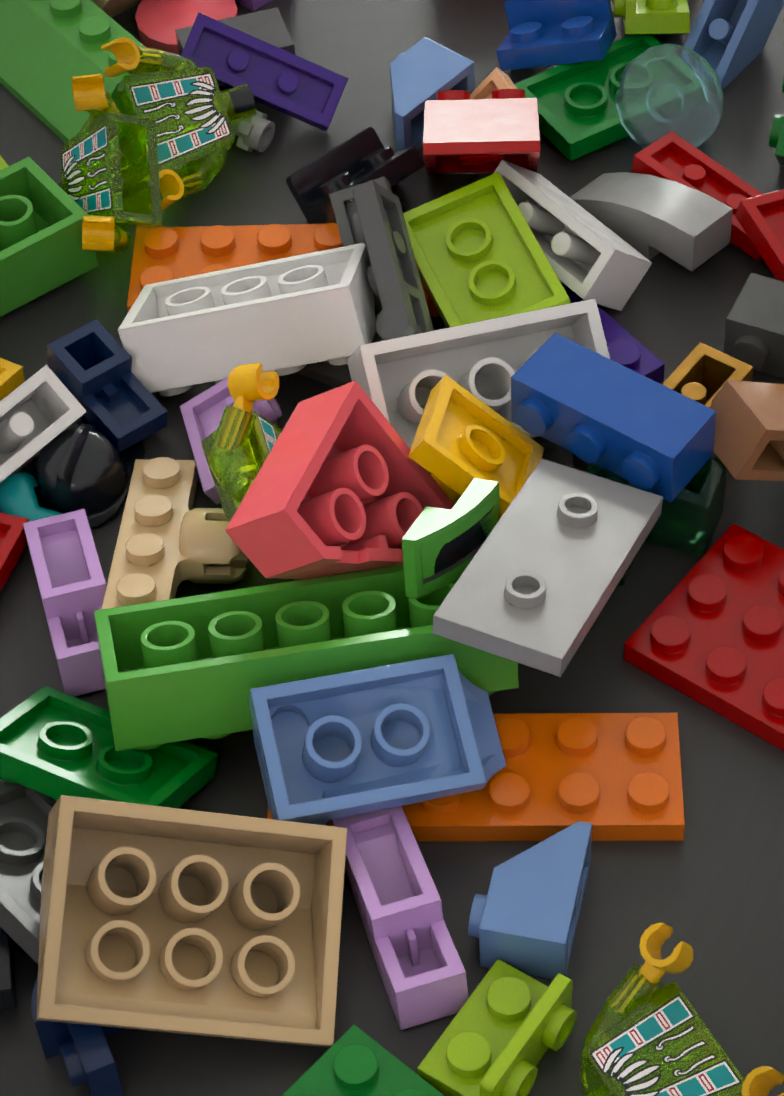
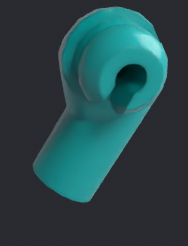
M14 472L0 484V509L2 513L27 518L29 522L64 514L39 506L34 490L38 486L37 480L27 472Z

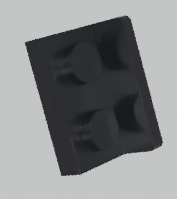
M368 127L288 176L286 184L308 223L325 224L336 221L329 194L383 176L389 181L390 186L393 187L424 167L425 164L415 146L394 152L390 145L383 146L374 128Z

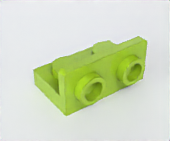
M611 0V3H613V16L623 17L625 34L690 33V10L687 0Z
M497 959L417 1067V1074L444 1096H528L538 1074L536 1065L548 1048L557 1051L564 1045L575 1025L577 1011L572 1009L573 980L558 973L548 987Z

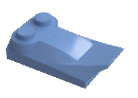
M454 654L250 689L249 705L254 743L268 807L274 820L325 825L332 819L485 788L489 779L496 772L506 767L488 692L474 685L463 676L457 668Z

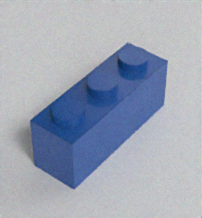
M554 333L511 377L512 422L520 425L526 432L532 435L541 436L567 449L582 461L594 463L627 480L637 489L663 496V499L670 503L713 456L716 423L715 410L557 333Z

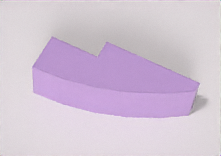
M85 509L23 523L64 692L75 697L104 690L105 685L94 611L101 610L106 582Z
M402 806L332 819L333 826L347 828L345 869L373 956L400 1030L457 1014L469 998L466 971L443 919L441 898Z

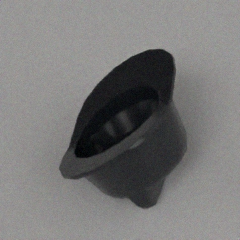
M82 424L77 428L63 431L47 444L38 455L37 475L35 477L38 486L34 490L39 506L60 513L85 509L90 529L103 525L117 514L126 500L135 460L144 458L145 449L142 441L119 453L114 445L102 433L97 431L93 424Z

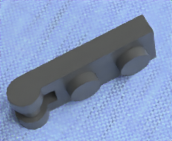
M373 180L352 189L357 212L353 214L354 227L359 238L367 247L371 265L367 267V278L373 292L380 299L383 309L376 320L378 335L384 340L434 331L399 197Z

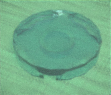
M667 43L646 49L625 66L621 74L620 88L616 90L615 104L621 124L634 142L646 148L670 131H673L697 148L714 134L722 118L724 96L718 75L704 57L688 47Z

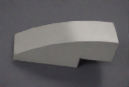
M603 173L570 197L648 260L661 252L692 272L730 243L733 208L701 191L676 181L639 173Z

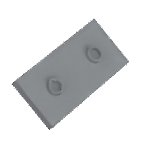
M541 459L433 615L432 633L561 677L660 517L663 496Z

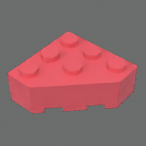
M355 380L297 404L225 531L265 578L308 579L402 565V538L424 508L430 506L451 510L454 504L430 473L408 457L410 448Z

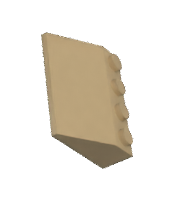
M61 795L48 816L41 884L36 1020L330 1048L334 1044L347 828Z

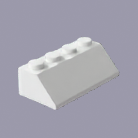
M359 243L145 285L118 328L123 348L132 357L131 373L150 393L159 391L161 396H174L186 392L196 384L213 381L217 384L227 378L231 370L244 364L261 363V372L275 371L278 376L298 372L306 364L329 361L331 365L348 364V358L358 346L372 343L376 332L374 293L367 278V267L371 265L366 245Z
M595 298L359 345L348 358L347 363L352 382L357 381L411 449L430 392L445 375L449 376L530 438H536L540 436L526 432L520 425L511 421V377L554 333L568 338L610 359Z

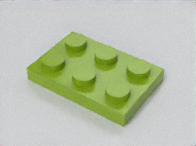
M499 172L403 213L419 276L447 328L571 303L569 296Z

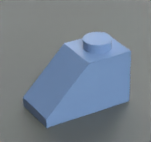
M705 0L678 59L704 83L723 90L763 51L784 5V1Z
M424 37L407 51L399 54L390 63L392 111L397 151L415 146L418 150L423 146L425 101L437 100V92L464 90L469 91L471 94L475 90L474 61Z
M578 821L494 867L488 894H475L469 918L468 935L479 938L480 967L491 968L496 960L500 959L528 976L554 980L558 973L566 976L591 864L592 823Z

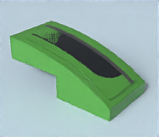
M474 478L451 510L430 506L424 508L402 538L406 597L421 598L450 584L462 575L500 520L499 481Z

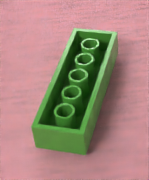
M403 564L94 611L115 751L134 748L150 750L160 747L165 743L197 738L219 739L231 733L253 730L249 705L250 689L454 654L458 670L474 685L487 691L489 696L496 691L519 688L518 662L433 634V615L458 579L421 598L406 597Z

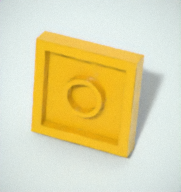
M445 375L430 392L408 457L431 473L430 475L453 504L459 500L474 478L499 481L501 518L541 461L544 447L449 376Z

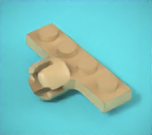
M169 457L135 460L101 610L175 599L177 587L184 580L194 584H233L244 578L248 557L225 531L237 509H193L198 483L195 460H174Z

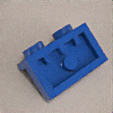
M506 0L504 6L510 31L496 52L501 71L603 60L617 36L610 0Z

